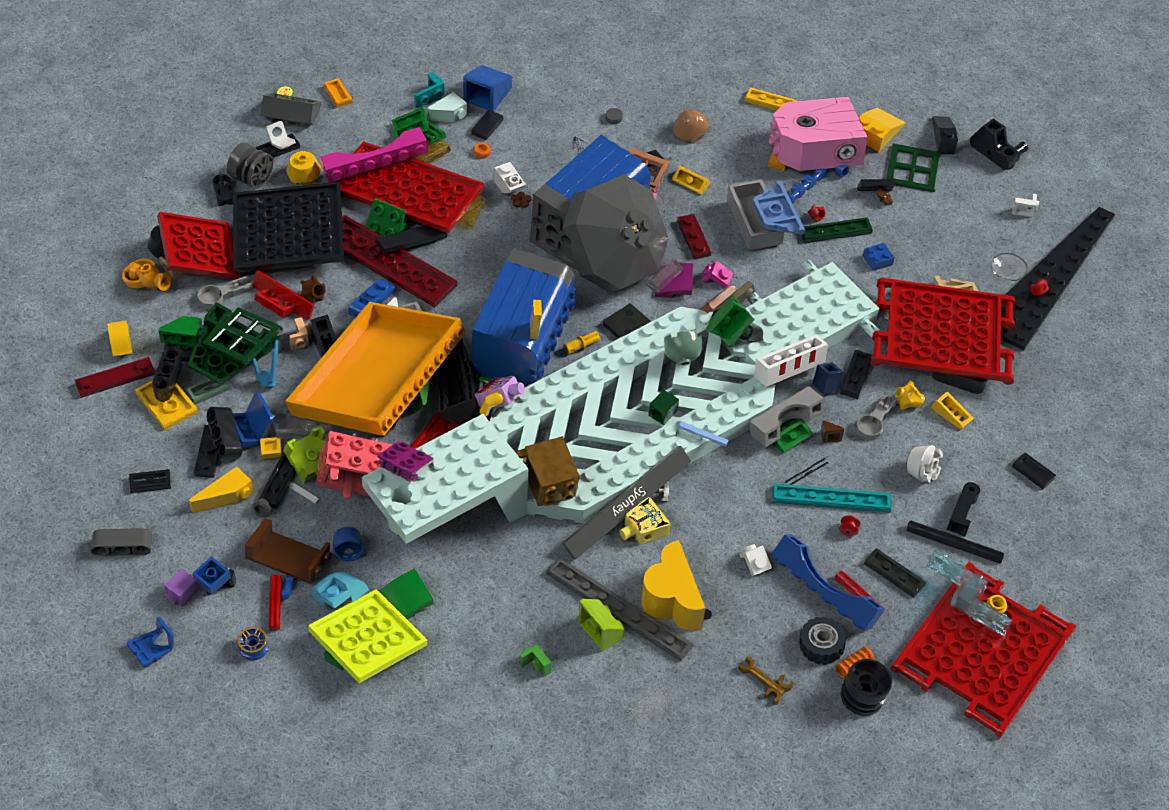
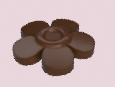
M879 188L877 196L880 198L879 201L886 205H891L893 203L891 195L887 191L885 192L884 189Z
M518 192L517 195L511 196V201H513V206L520 207L521 205L525 208L529 206L528 202L531 201V196H525L524 192Z

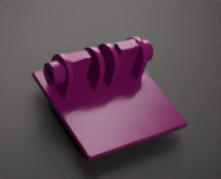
M397 441L377 455L380 458L378 463L381 465V468L393 474L396 473L397 476H401L409 482H415L418 477L416 472L433 460L425 452L419 451L401 441Z

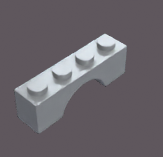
M808 386L751 420L750 435L763 446H769L780 439V426L785 421L794 418L810 421L823 413L824 397Z

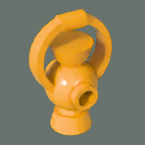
M147 258L129 263L122 273L123 282L130 288L146 287L151 290L159 288L161 291H165L170 287L172 281L169 273H161L156 264Z

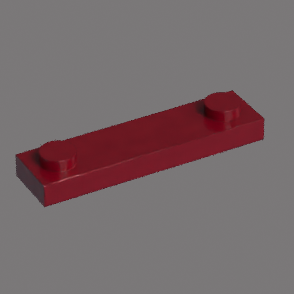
M146 357L76 379L75 384L80 397L83 398L155 375V370L150 358Z

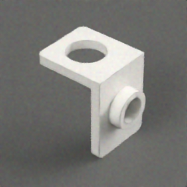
M282 121L266 127L273 146L279 149H286L296 143L294 139L287 137ZM275 127L281 129V134L277 137L272 134V130Z

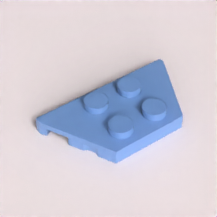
M781 181L776 182V186L772 189L768 188L762 194L753 198L752 204L764 229L804 234L805 229Z

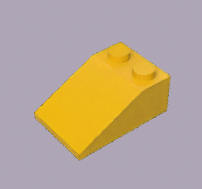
M879 108L862 113L858 117L867 135L866 146L877 152H880L906 124V122Z

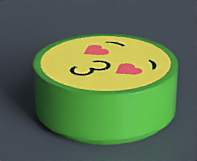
M282 86L276 92L277 94L294 96L293 89L289 86Z

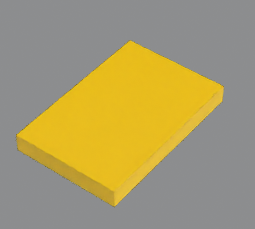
M152 381L135 389V394L164 430L198 413L197 407L177 383L172 397L164 402L158 401L155 398Z

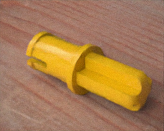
M597 331L583 337L579 335L576 339L564 343L563 348L569 355L577 350L586 349L587 345L599 341L600 336Z

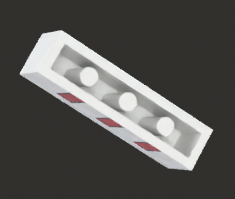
M813 335L756 359L754 377L767 387L813 368L818 364L825 363L828 344L818 335Z

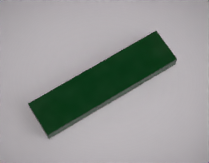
M868 217L803 226L805 231L802 238L804 243L872 234L873 229Z

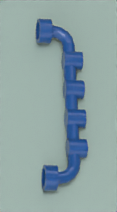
M840 165L836 168L815 169L812 171V176L806 174L802 178V185L795 183L791 188L792 193L788 194L792 204L797 197H802L809 187L812 188L818 179H823L829 170H835V174L843 178L848 173L849 166Z

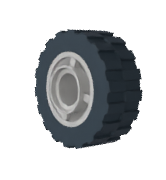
M815 617V619H810L803 625V629L800 632V650L803 652L804 657L806 656L809 661H813L816 664L833 663L835 660L840 659V656L844 653L846 644L845 630L840 626L839 622L834 621L832 618Z

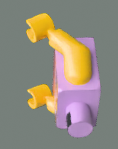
M514 376L492 379L475 394L480 406V415L488 416L490 410L509 405L520 394L524 393L525 387L523 383H518Z

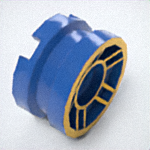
M250 627L239 634L237 641L242 657L254 661L266 655L269 646L267 635L262 629Z

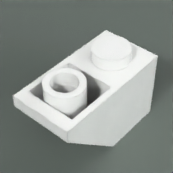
M510 162L494 167V182L502 193H511L526 187V183Z

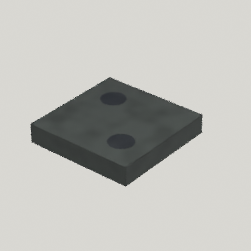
M629 303L603 320L602 325L619 339L652 321Z

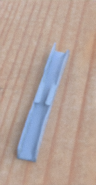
M683 421L680 422L678 427L725 447L729 441Z

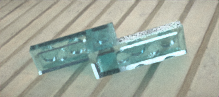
M934 550L927 567L959 585L950 604L1005 636L1013 620L1008 618L1006 614L998 612L987 603L979 600L986 589L988 581L982 576L966 569L963 565L949 559L946 555Z

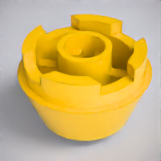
M307 151L293 154L286 168L287 176L296 185L297 183L311 185L318 180L321 173V166L315 156Z

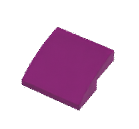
M674 263L660 266L659 272L655 276V297L673 298V294L692 295L693 263Z

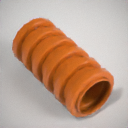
M863 646L861 650H857L856 653L846 657V660L843 659L841 663H837L836 671L838 675L845 680L849 669L855 662L861 659L875 660L872 651Z

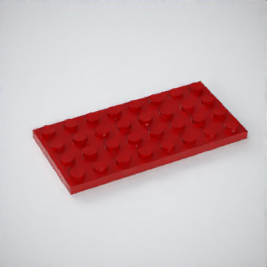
M363 141L353 154L375 151L382 147ZM413 158L334 181L340 182L341 195L371 206L374 199H379L406 210L405 218L446 233H450L484 189L483 182Z

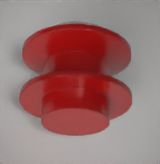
M847 515L841 518L839 530L847 536H855L859 532L858 527H860L861 523L855 516Z

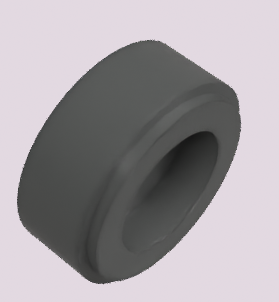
M611 108L606 111L605 118L608 123L618 124L622 121L623 113L621 110Z

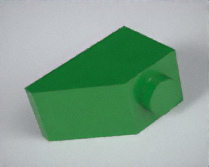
M181 316L160 327L158 332L161 343L194 347L199 339L198 334L203 327L202 319Z

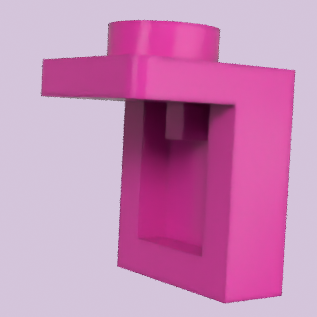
M715 261L704 268L702 281L705 283L712 279L721 287L726 288L729 286L733 272L718 261Z

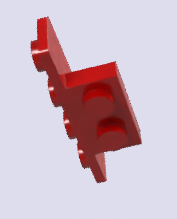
M256 271L252 285L253 288L260 292L255 294V301L281 317L294 312L305 320L311 319L314 308L312 302L261 271Z

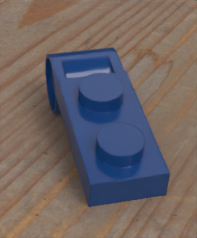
M379 279L351 303L348 314L356 318L369 302L381 304L395 292L396 286L383 279Z

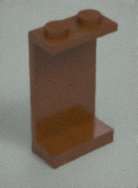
M264 518L245 544V559L309 584L313 582L315 577L318 578L320 576L322 567L325 563L328 564L332 557L329 542H326L321 550L273 532L272 520Z

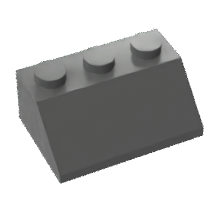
M269 93L263 95L261 116H266L267 120L276 121V118L283 119V123L292 124L293 121L299 122L300 126L309 127V124L315 123L322 101Z

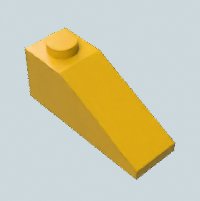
M235 467L190 498V509L195 513L238 503L242 499H247L254 492L252 480L238 467Z

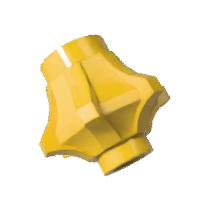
M909 381L903 387H898L895 392V397H897V403L900 404L901 410L909 407L920 408L925 399L924 395L917 390L912 381Z

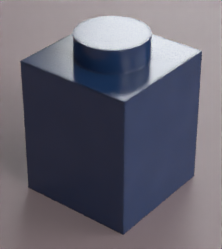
M832 362L818 364L812 384L823 394L836 392L839 389L843 371Z

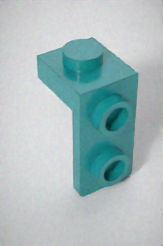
M434 72L427 74L429 88L414 94V106L416 108L444 96V83Z

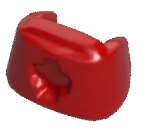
M812 205V208L808 210V214L814 221L822 220L826 214L823 206L815 207V205Z
M1045 279L1038 280L1036 285H1030V292L1035 296H1041L1049 289Z

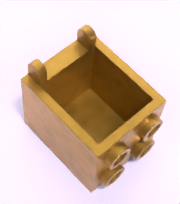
M563 436L525 446L524 449L516 452L520 459L523 458V463L528 467V483L538 507L542 505L549 506L560 500L567 501L576 496L580 475Z

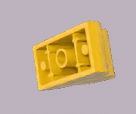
M678 540L666 545L662 550L660 563L652 565L645 572L641 604L644 611L653 618H672L680 628L688 631L701 630L703 626L705 606Z

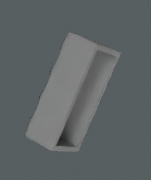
M762 179L728 186L727 202L748 250L781 245L784 238V232L764 229L752 204L753 198L766 190Z

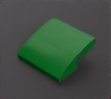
M423 107L392 119L395 139L403 132L418 127L421 128L423 134L429 132V124Z
M790 419L781 424L780 439L772 444L779 451L785 453L811 437L813 432L803 419Z
M415 568L397 577L379 590L407 620L414 617L416 611L434 604L431 594Z

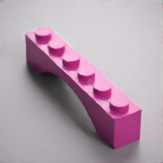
M418 127L403 132L395 141L375 151L357 154L334 152L321 156L320 160L322 170L328 183L427 154L428 146L421 128Z

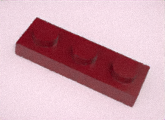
M695 214L677 217L678 225L693 259L711 256V250Z

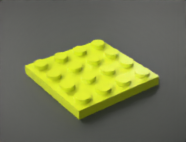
M377 589L308 625V631L358 683L367 680L427 646V639Z

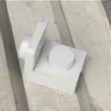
M1033 194L1031 200L1015 198L1012 214L1033 217L1034 212L1038 211L1039 208L1037 194Z

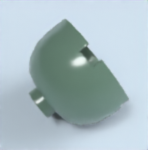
M689 331L677 332V336L672 338L670 334L664 338L665 353L673 362L679 363L682 366L689 365L700 356L702 337L701 335L698 337L696 332Z

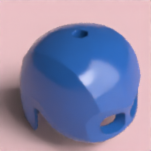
M354 527L338 529L333 537V551L336 557L345 562L354 561L361 557L364 545L360 532ZM348 548L353 550V552L350 554H347L344 551Z

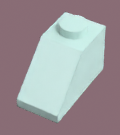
M452 92L427 108L428 120L455 122L467 115V102Z

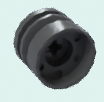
M244 142L238 144L233 149L227 161V173L229 176L243 181L253 188L261 187L268 180L273 169V157L270 154L257 150L256 147Z

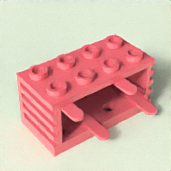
M329 431L319 455L316 486L343 491L345 499H349L351 493L370 497L362 487V477L381 467L378 463L380 458L377 455L392 446V444L378 442V439H375V437L371 438V440L360 438L356 433H353L351 436Z

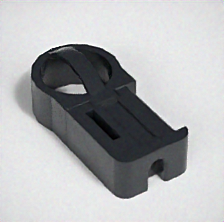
M226 174L216 175L213 178V186L218 206H224L225 203L228 205L233 204L230 177Z

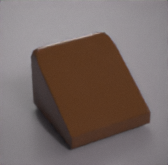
M822 421L820 430L822 441L824 443L841 442L844 428L827 421Z

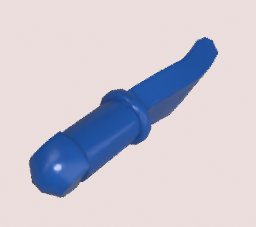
M286 575L287 579L281 591L282 599L290 597V592L295 584L294 581L297 580L296 578Z

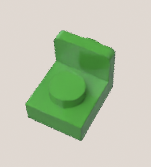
M537 644L524 649L519 655L521 667L531 662L537 672L540 671L543 676L551 673V661Z

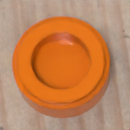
M478 143L474 146V155L477 158L484 159L490 156L491 147L488 144Z

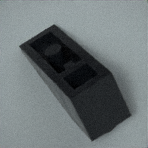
M933 116L937 152H940V154H955L958 142L955 125L950 117Z
M328 314L311 319L308 323L314 344L321 358L337 340Z

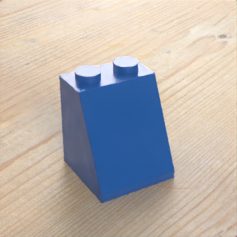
M484 65L463 76V100L486 110L495 111L512 88L511 75Z

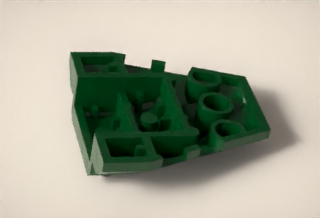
M216 302L204 317V324L198 334L199 339L194 346L188 368L222 385L252 365V361L246 366L203 346L202 342L232 314V310ZM238 321L231 325L241 331L247 328V326ZM263 328L260 333L252 330L249 334L262 339L269 331ZM224 332L215 342L228 347L237 337ZM278 335L255 357L256 361L273 349L275 340H280ZM242 340L233 350L246 355L255 345Z

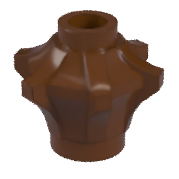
M311 276V279L307 281L301 280L302 291L299 294L300 296L312 303L318 299H324L326 292L325 284L318 282L316 276Z

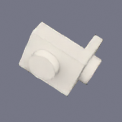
M755 544L744 548L745 552L739 554L740 558H745L752 576L772 568L763 545L756 547Z

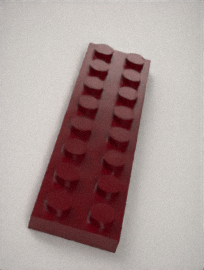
M346 215L342 217L345 255L434 308L457 287L455 279L404 249L384 254L375 243L376 238L382 236Z

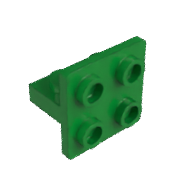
M374 199L366 228L380 236H386L408 229L410 222L404 220L406 210L379 199Z
M732 295L708 321L709 325L706 328L709 332L720 336L728 346H732L755 319L738 299Z

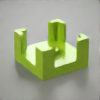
M321 425L312 429L309 436L295 442V438L288 441L283 450L303 483L317 477L319 455L325 442L323 440L325 431Z

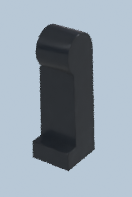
M968 482L963 486L946 530L964 537L966 536L971 523L966 518L971 505L976 503L980 494V487L976 483Z

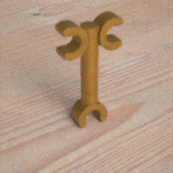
M749 656L745 659L749 666L739 664L738 669L742 673L752 674L769 687L764 697L768 698L769 695H774L776 697L773 701L774 705H777L781 696L793 687V681L788 685L782 683L785 675H781L777 683L754 666V660Z

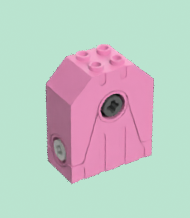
M849 97L786 102L773 114V121L770 122L772 132L769 135V144L773 146V154L777 156L779 163L799 171L836 168L840 165L857 166L864 164L867 135Z

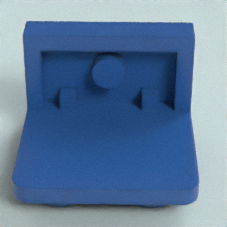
M260 392L254 393L245 413H233L242 447L261 446L260 439L266 437L274 420L273 414L270 412Z

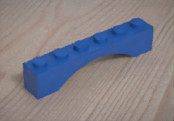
M785 534L771 553L776 557L775 561L783 567L787 566L792 570L791 574L794 577L803 579L810 590L819 592L825 602L835 605L838 608L837 611L844 617L848 616L851 618L857 628L861 630L871 629L884 612L885 608L870 596L849 595L828 584L814 567L808 547L794 535Z

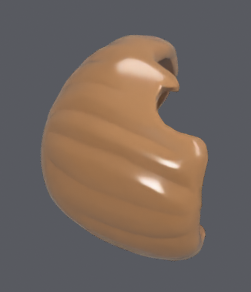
M685 110L678 116L673 127V133L678 139L695 143L700 136L703 137L708 129V120L697 110Z

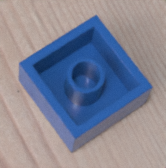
M884 243L864 248L863 257L873 271L893 265L894 257Z
M212 556L192 573L194 580L210 594L215 593L231 578L230 571Z

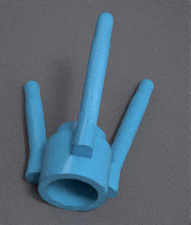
M275 340L274 350L272 351L271 369L262 370L260 374L256 359L252 360L256 381H260L261 386L270 387L276 385L275 372L278 340Z

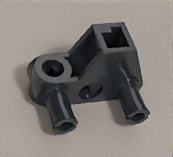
M994 118L975 132L969 141L975 150L1003 170L1012 169L1015 163L1019 161L1020 155L1028 151V145L1023 141L1015 147L1008 144L1006 127Z

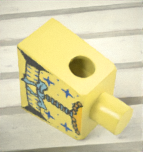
M648 497L625 515L626 527L620 529V535L624 540L634 536L639 544H644L669 535L671 523L652 499Z

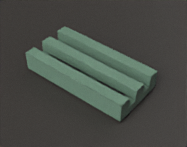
M206 379L185 390L193 404L196 405L228 391V384L225 382L222 385L216 383L210 386L215 382Z

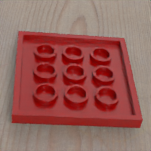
M159 211L157 219L168 270L234 280L240 277V273H234L233 241L228 222Z

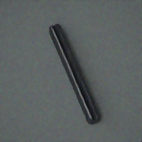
M912 520L908 523L907 531L996 563H1001L1004 553Z

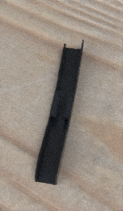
M823 458V459H821L820 461L814 463L811 467L805 469L804 471L800 472L799 474H796V475H794L793 477L789 478L788 480H786L785 483L789 482V481L792 480L793 478L797 477L798 475H800V474L806 472L807 470L811 469L813 466H815V465L819 464L820 462L824 461L825 458ZM828 462L820 465L815 470H810L809 472L805 473V476L800 477L799 479L792 482L790 485L795 484L796 482L813 473L814 471L827 465Z

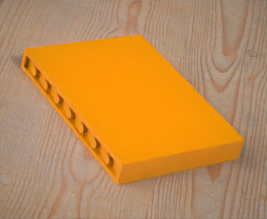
M369 302L285 400L291 415L385 436L465 335L466 331L461 318Z

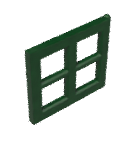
M893 143L886 179H895L893 178L895 168L909 170L908 181L895 179V185L935 192L934 186L940 152ZM898 152L913 154L911 164L896 162ZM917 155L932 158L931 168L917 166ZM914 172L929 174L928 185L913 182Z
M238 307L202 343L203 346L247 366L283 330V327ZM240 316L253 321L244 331L231 326ZM258 324L271 329L262 339L249 334ZM224 332L237 337L228 347L215 342ZM242 340L255 345L246 355L233 350Z

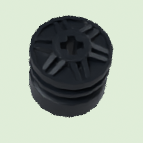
M861 659L855 662L849 669L841 687L840 696L843 704L848 710L858 715L868 716L875 714L883 706L892 687L891 674L885 665L876 660Z

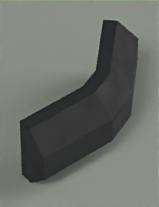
M461 338L433 374L438 392V413L442 419L455 423L471 418L477 406L475 377L463 339Z

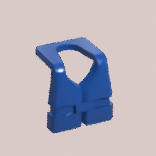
M157 617L156 630L127 641V646L143 667H147L153 664V661H158L173 650L174 635L161 617ZM164 629L167 634L168 645L154 644Z

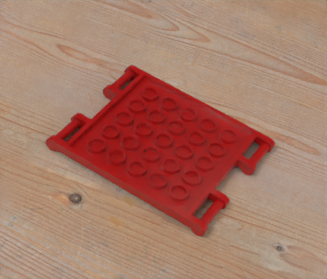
M888 278L877 279L878 295L875 305L881 312L889 310L888 332H873L872 365L879 366L883 364L1002 381L1006 385L1014 383V375L1012 374L1014 351L1001 348V326L1007 330L1015 327V321L1013 320L1015 298L1013 296ZM887 287L891 288L890 301H885V288ZM1001 304L1006 306V318L1001 317ZM882 341H887L886 355H881ZM1000 358L1005 360V373L1000 372Z
M968 562L894 661L891 670L895 673L898 671L922 686L921 689L926 692L934 681L940 683L970 702L963 714L965 717L973 718L995 732L997 737L1001 738L1077 625L1072 622L1069 624L1046 610V607L1041 604L1033 613L1000 593L1005 582L1000 579L997 581L974 567L973 563ZM993 595L1004 597L1007 603L1005 613L1001 615L990 613L986 608L988 598ZM903 662L908 663L912 667L928 676V678L925 679L917 673L910 670L909 668L905 667L904 665H902ZM976 707L1001 721L1002 724L998 725L975 710Z

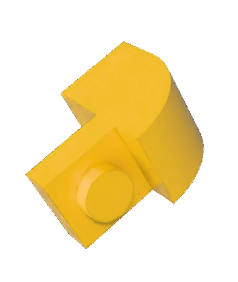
M127 320L107 323L113 356L131 354L132 346Z

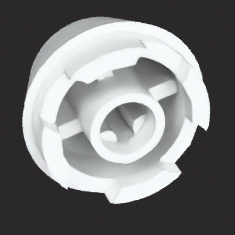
M933 445L913 448L907 461L908 473L922 483H930L931 480H936L941 470L938 463L939 457H943L942 451Z

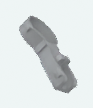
M244 276L223 286H203L197 294L199 305L205 309H211L216 302L222 305L223 301L229 297H235L253 290V285L249 282V278Z
M884 395L880 398V402L870 415L858 417L856 420L858 436L865 440L879 438L884 432L883 419H886L896 406L897 400L890 401L888 396ZM874 418L877 419L876 424L872 422Z

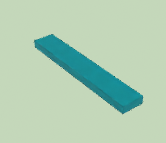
M773 483L772 503L891 513V493Z

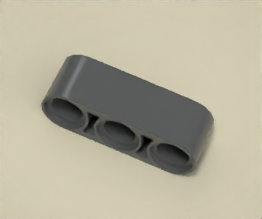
M144 528L95 530L92 535L91 553L96 556L147 555L151 552L152 532Z

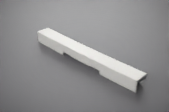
M290 482L289 488L315 504L319 500V498L305 489Z

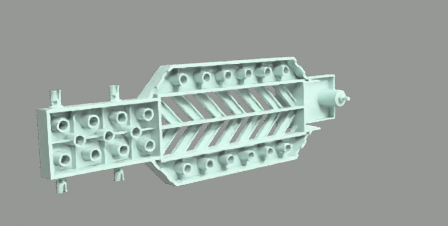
M808 259V263L804 262L801 268L809 275L764 299H761L755 292L747 298L752 305L748 306L746 310L755 319L753 323L760 326L763 330V337L759 342L738 338L732 346H728L720 336L709 332L706 328L709 325L708 321L711 319L713 312L706 313L703 310L679 307L525 387L523 394H520L509 405L504 406L496 417L493 418L491 415L490 421L484 414H481L416 448L419 451L425 452L433 460L416 472L418 477L415 482H409L401 476H397L396 473L393 474L380 467L362 477V487L387 518L389 529L399 534L406 544L494 496L509 523L526 514L545 515L547 518L574 520L576 523H584L594 517L677 446H682L691 462L722 446L709 439L678 428L681 421L729 441L749 431L750 421L772 408L775 384L765 387L754 377L757 358L813 335H818L828 344V348L862 329L872 338L873 332L880 331L873 324L877 320L879 308L833 262L818 269ZM677 332H696L698 337L701 335L702 343L708 341L703 370L693 376H689L690 364L682 366L676 363L672 387L665 390L679 399L678 411L687 412V414L682 417L672 416L665 425H662L648 416L647 411H649L650 403L661 393L658 392L662 366L670 361L665 353L664 338L670 334L671 338L676 337ZM721 343L732 353V355L723 360L718 359ZM647 373L641 404L632 409H627L632 381ZM718 374L749 380L738 384L708 378ZM616 390L610 421L600 426H595L601 397ZM684 391H692L718 397L710 401L679 396L678 394ZM584 407L578 438L566 445L573 461L594 465L585 470L577 468L580 478L576 496L567 501L560 500L549 506L542 505L538 507L528 483V467L523 463V458L520 459L510 446L520 441L518 450H521L525 446L535 444L537 432L552 423L549 440L561 436L564 438L569 415ZM627 424L657 430L648 435L615 428ZM594 441L624 446L625 448L614 452L584 447V445Z

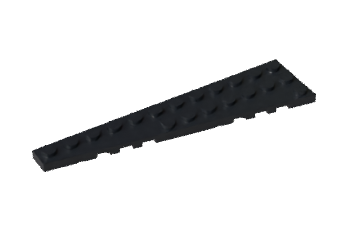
M1098 207L1005 294L1015 298V305L1013 306L1015 327L1007 330L1001 326V340L1023 351L1026 349L1113 220L1114 213ZM1040 279L1047 280L1049 288L1047 292L1041 296H1035L1030 292V285H1036ZM1001 304V317L1006 318V306Z

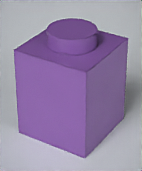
M182 569L164 585L168 601L172 604L177 603L181 607L199 590L198 583L194 580L193 576Z

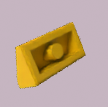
M679 165L671 181L699 195L711 184L709 179Z

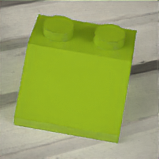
M581 599L579 601L578 623L602 652L623 639L624 627L619 620L612 616L607 605H603L597 599Z

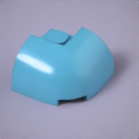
M334 572L311 588L312 597L316 602L324 607L330 605L333 608L339 606L346 599L354 602L369 591L363 581L346 572Z

